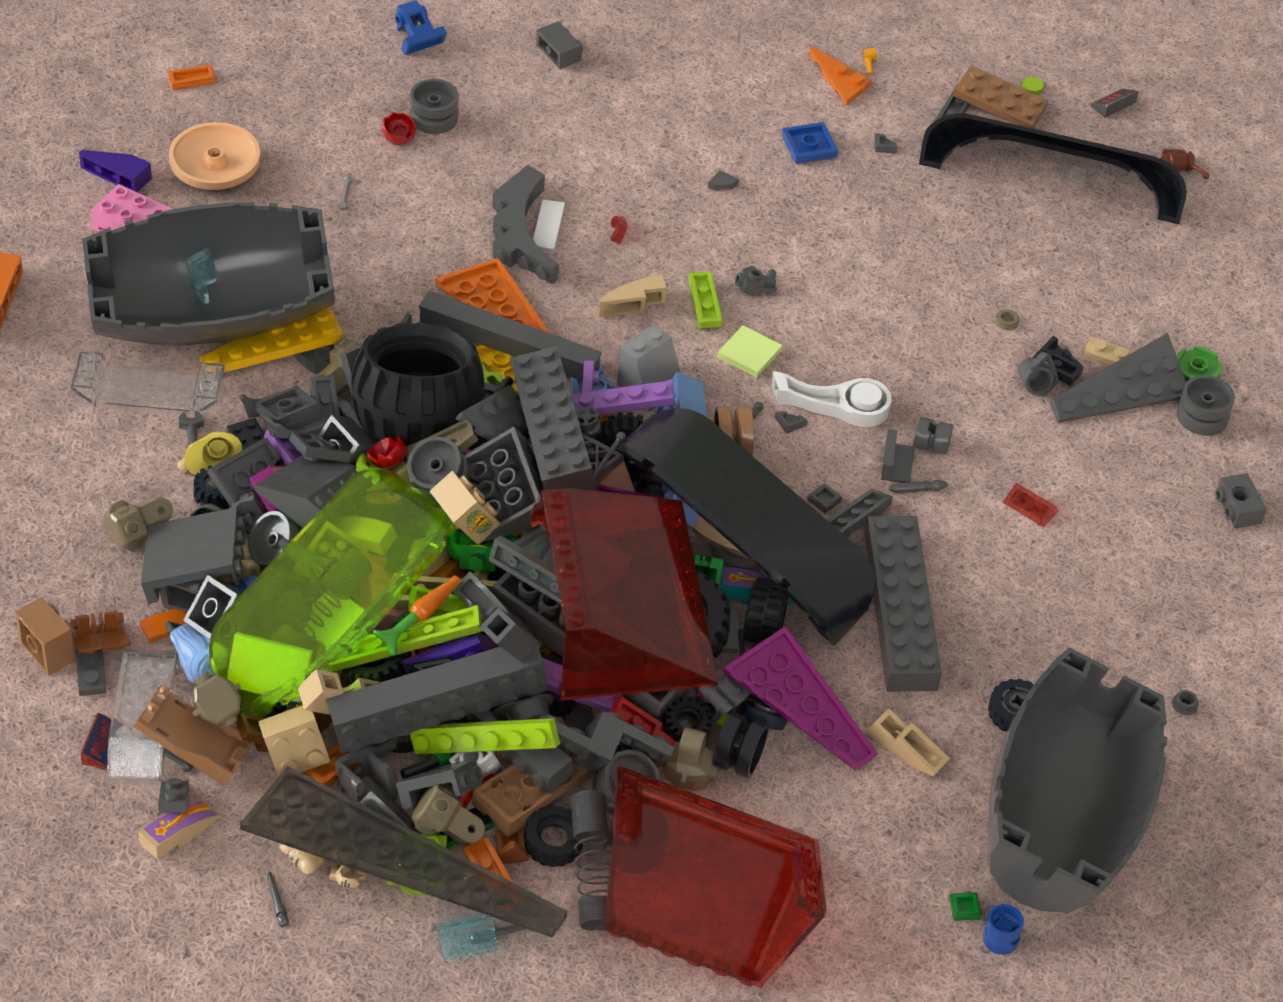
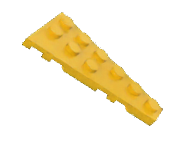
M328 307L306 319L280 329L252 337L236 339L200 356L199 360L204 375L207 378L332 345L338 339L344 337L331 307Z

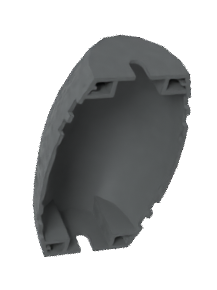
M254 202L197 205L147 215V219L135 223L129 220L124 222L125 226L114 230H111L109 227L82 239L85 271L88 281L90 317L93 331L96 335L124 341L159 345L219 343L252 337L280 329L306 319L335 304L334 285L327 251L322 210L296 205H292V208L278 207L277 203H269V206H254Z
M1070 647L1057 657L1039 677L1028 692L1009 726L1001 744L993 772L989 796L988 821L990 873L1003 892L1020 904L1039 911L1069 913L1089 905L1118 875L1138 847L1149 826L1158 802L1166 757H1163L1164 748L1167 745V737L1164 736V726L1167 724L1164 696L1126 676H1123L1115 687H1105L1101 680L1108 672L1109 667Z

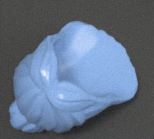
M183 624L170 633V638L177 650L180 664L190 682L196 683L194 680L207 672L211 676L218 674L223 677L229 664V650L227 647L213 642L189 624Z

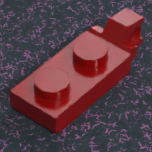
M621 696L615 698L610 712L619 715L621 720L628 724L641 726L645 730L644 732L651 736H659L666 739L668 744L673 746L675 739L663 732L662 722Z

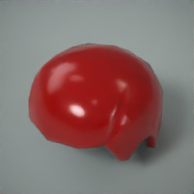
M392 112L387 118H383L382 132L387 141L392 144L402 145L408 143L415 136L416 124L407 114Z
M399 436L397 437L398 442L391 437H386L367 452L368 458L377 468L389 470L403 462L407 454V447Z

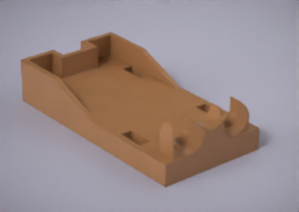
M165 685L160 686L133 727L225 786L252 742L242 740L238 728L232 724L224 728L222 724L214 726L201 719L198 715L194 717L192 712L196 710L195 708L172 694L169 687Z
M573 763L574 775L550 794L543 787H537L528 773L519 771L513 764L474 789L472 805L483 815L488 814L496 822L495 826L509 837L526 826L528 818L531 817L534 811H538L541 807L545 808L549 803L587 779L589 771Z

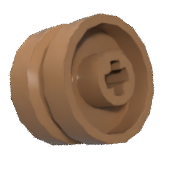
M738 406L734 413V421L730 407H716L714 423L748 453L753 455L754 423L751 407Z

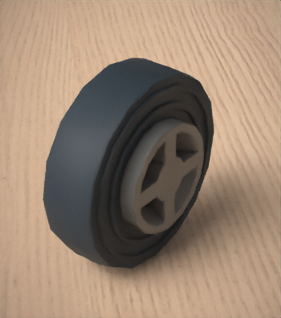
M745 701L741 708V713L747 716L750 723L755 719L769 723V730H784L788 721L762 701Z

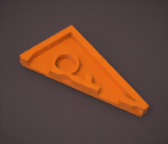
M814 46L810 48L812 59L815 63L819 64L822 74L832 84L833 90L839 93L844 105L849 104L871 86L872 80Z

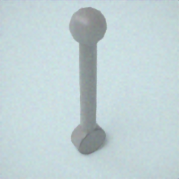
M349 175L344 177L345 185L341 202L338 203L339 210L347 208L345 202L349 184L352 183V177Z

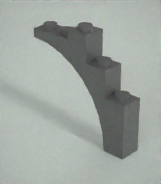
M527 165L493 192V209L498 213L493 217V233L498 237L493 242V258H499L502 264L510 268L517 263L522 269H527L536 274L539 279L553 284L558 280L559 264L548 257L535 244L528 232L525 221L528 210L534 200L544 191L545 175Z
M471 571L453 590L468 607L478 605L483 622L480 628L497 645L520 662L539 643L533 636V633L527 628L528 626Z

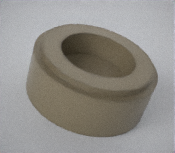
M1006 309L997 313L996 325L999 328L1014 330L1018 327L1019 315L1016 312Z

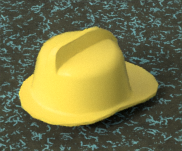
M212 432L205 438L190 445L184 457L185 466L194 475L197 472L200 473L202 468L207 471L208 466L212 465L213 467L242 451V443L231 433Z

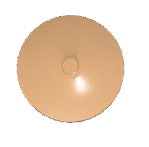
M223 122L198 124L184 130L173 140L169 149L170 167L181 181L190 186L206 190L227 189L242 184L255 174L260 165V147L255 137L239 126Z

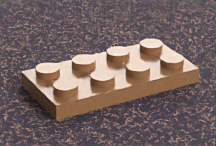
M972 65L953 92V96L1013 124L1033 128L1049 101Z

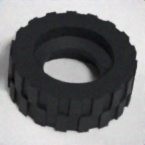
M549 805L534 811L531 817L528 818L524 833V843L528 855L530 854L534 861H538L543 866L562 867L567 863L573 862L579 856L574 850V846L578 841L573 838L572 810L565 809L563 806ZM546 827H559L566 831L568 839L562 846H551L543 842L541 832ZM583 843L577 845L578 852H581Z

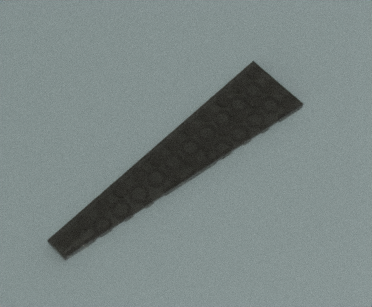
M289 766L284 769L240 823V829L248 833L552 938L567 918V911Z

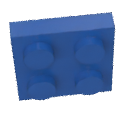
M824 122L782 129L783 139L795 164L838 156V149Z

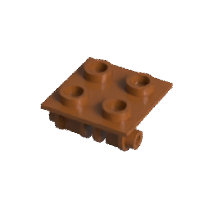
M117 610L104 612V621L102 613H98L99 624L97 625L94 614H90V620L89 615L75 616V619H70V624L74 630L72 638L79 653L91 654L98 650H119L125 646H131V642L122 624L124 623L123 612L118 613Z

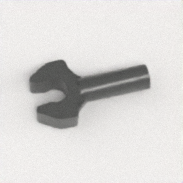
M195 411V419L193 421L186 419L185 412H182L179 416V428L187 430L189 447L191 443L198 441L197 429L204 426L203 416L198 411Z

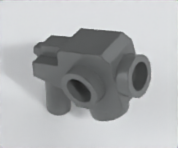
M749 266L744 268L741 273H737L735 286L740 287V290L748 295L760 296L761 292L771 294L772 291L776 292L777 287H775L777 273L775 270L770 269L767 272V276H765L760 270Z

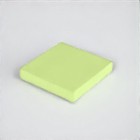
M743 325L718 351L717 358L757 378L782 351V345Z

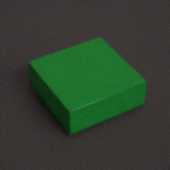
M977 892L953 893L949 895L953 921L981 919Z

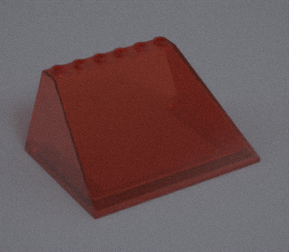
M574 488L542 490L529 516L531 527H535L537 524L543 525L546 529V537L550 538L563 613L565 638L562 679L559 685L560 699L569 700L718 685L682 500Z
M618 765L615 775L604 930L614 937L630 939L641 947H652L660 950L662 954L668 957L676 956L686 960L693 966H703L713 970L714 973L720 976L728 975L738 979L747 986L755 985L761 988L827 913L819 840Z

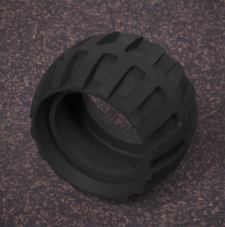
M417 322L414 324L399 323L395 324V326L380 328L376 333L369 335L365 339L356 356L352 370L351 394L353 406L365 432L369 436L377 438L378 441L391 437L398 442L397 437L399 436L405 442L406 447L459 423L456 417L462 411L482 401L484 398V372L475 345L471 340H467L461 332H455L442 325L436 326Z

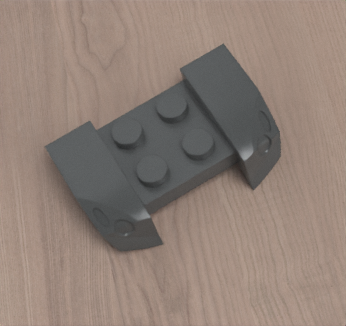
M297 385L277 394L259 399L249 398L245 394L238 396L244 405L248 418L261 416L267 425L270 436L274 438L289 439L291 430L318 435L328 421L323 417L319 403Z

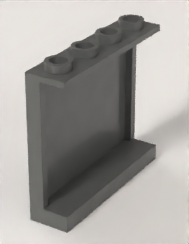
M237 507L148 525L141 585L148 604L159 601V588L205 579L207 575L215 577L231 573L235 586H239L240 575L243 574L241 560H244L242 546L245 545L243 531H246L247 528L244 516H239Z

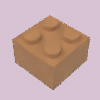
M40 597L15 611L20 644L48 676L75 661L74 651L76 646L72 640L74 630L67 620H62L53 604L49 605L43 597Z

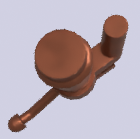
M1164 148L1162 150L1163 155L1161 159L1171 164L1177 171H1192V169H1195L1202 174L1204 179L1209 178L1208 172L1194 165L1195 155L1191 151L1187 154L1185 150Z

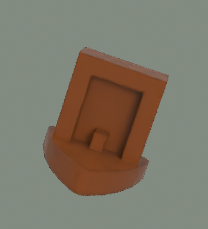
M522 828L509 837L501 830L495 831L497 855L503 864L520 863L529 860L528 852L525 849Z

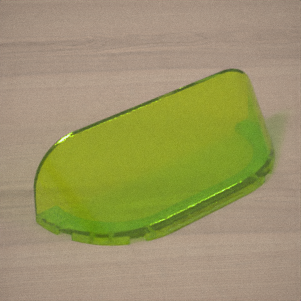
M368 468L357 472L347 480L218 619L209 642V659L214 676L218 674L234 683V685L239 683L241 688L237 692L241 697L240 709L244 714L263 717L272 711V707L278 701L281 705H286L300 695L298 687L316 669L331 672L332 669L328 665L330 662H334L340 655L347 657L361 644L446 546L443 537L445 534L448 537L454 533L456 524L453 523L435 499L397 473L384 468Z

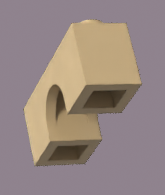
M316 669L298 687L304 710L330 715L326 699L380 682L358 678L350 686L342 688L338 673Z

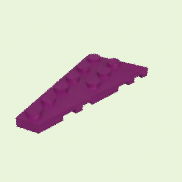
M786 626L722 669L724 673L853 770H858L878 755Z

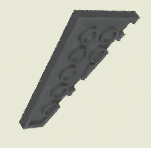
M1166 333L1054 397L1050 404L1057 422L1060 423L1180 400L1186 381L1169 334Z

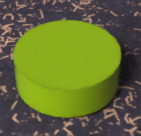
M1027 77L1023 80L1022 89L1035 95H1040L1043 92L1044 83L1041 79Z

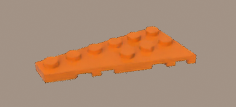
M499 258L435 278V285L457 301L550 333Z

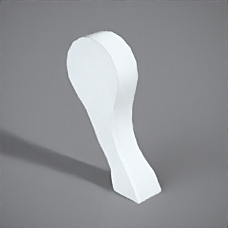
M773 371L771 387L778 405L796 406L814 413L835 417L848 424L860 427L880 425L887 419L890 413L891 393L879 381L870 378H857L838 385L815 386L801 382L788 374Z

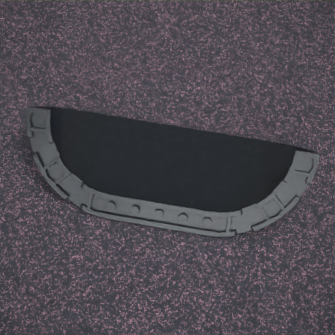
M964 113L940 117L932 122L925 131L919 165L940 169L954 148L977 142L978 138L988 137L989 140L1019 142L1106 162L1123 168L1128 172L1131 170L1140 175L1139 179L1150 191L1153 190L1156 195L1157 220L1175 224L1180 223L1187 195L1186 184L1176 168L1158 157Z
M683 408L658 412L629 433L626 439L616 447L615 450L624 455V462L628 467L632 469L636 465L644 471L652 467L653 476L678 496L748 557L776 584L784 581L788 585L786 588L789 592L788 596L801 610L809 614L808 619L813 624L815 630L834 646L867 611L874 595L875 577L871 563L865 553L706 416Z

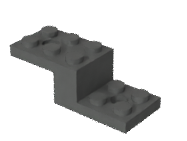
M603 711L587 725L585 732L577 728H569L561 724L558 718L551 715H542L539 718H554L560 744L557 747L568 755L573 763L593 773L598 772L612 760L615 750L618 752L628 749L640 751L650 757L658 767L671 757L675 748L669 745L666 739L659 736H651L644 732L645 730L641 726L628 724L613 712Z

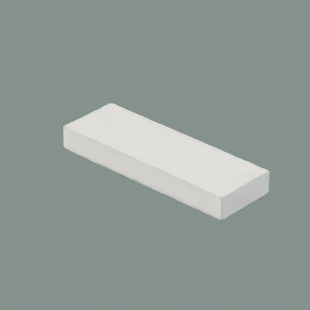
M542 200L533 240L544 253L554 254L565 202Z

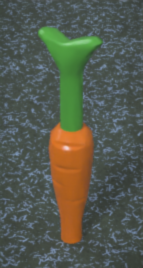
M454 575L447 582L415 601L410 607V614L392 629L383 631L373 630V634L378 639L384 641L387 644L388 652L395 656L398 637L416 621L428 619L461 583L460 579Z

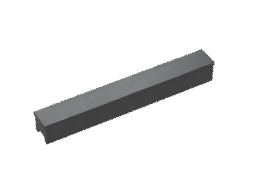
M429 291L419 305L420 322L450 327L451 330L464 334L467 340L514 357L557 346L565 375L583 381L584 361H594V371H598L600 368L602 352L441 294Z

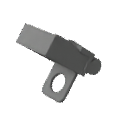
M718 670L710 676L698 690L703 695L700 699L703 701L702 707H704L705 702H710L715 707L716 713L711 719L713 723L721 715L724 717L728 714L730 715L739 705L752 696L750 691L722 670Z

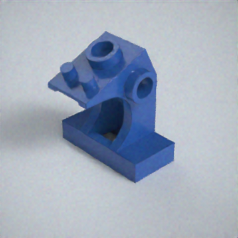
M417 0L397 6V14H395L397 30L400 31L405 28L409 35L408 38H405L401 48L405 55L444 43L447 35L444 26L433 28L428 19L425 6H421Z

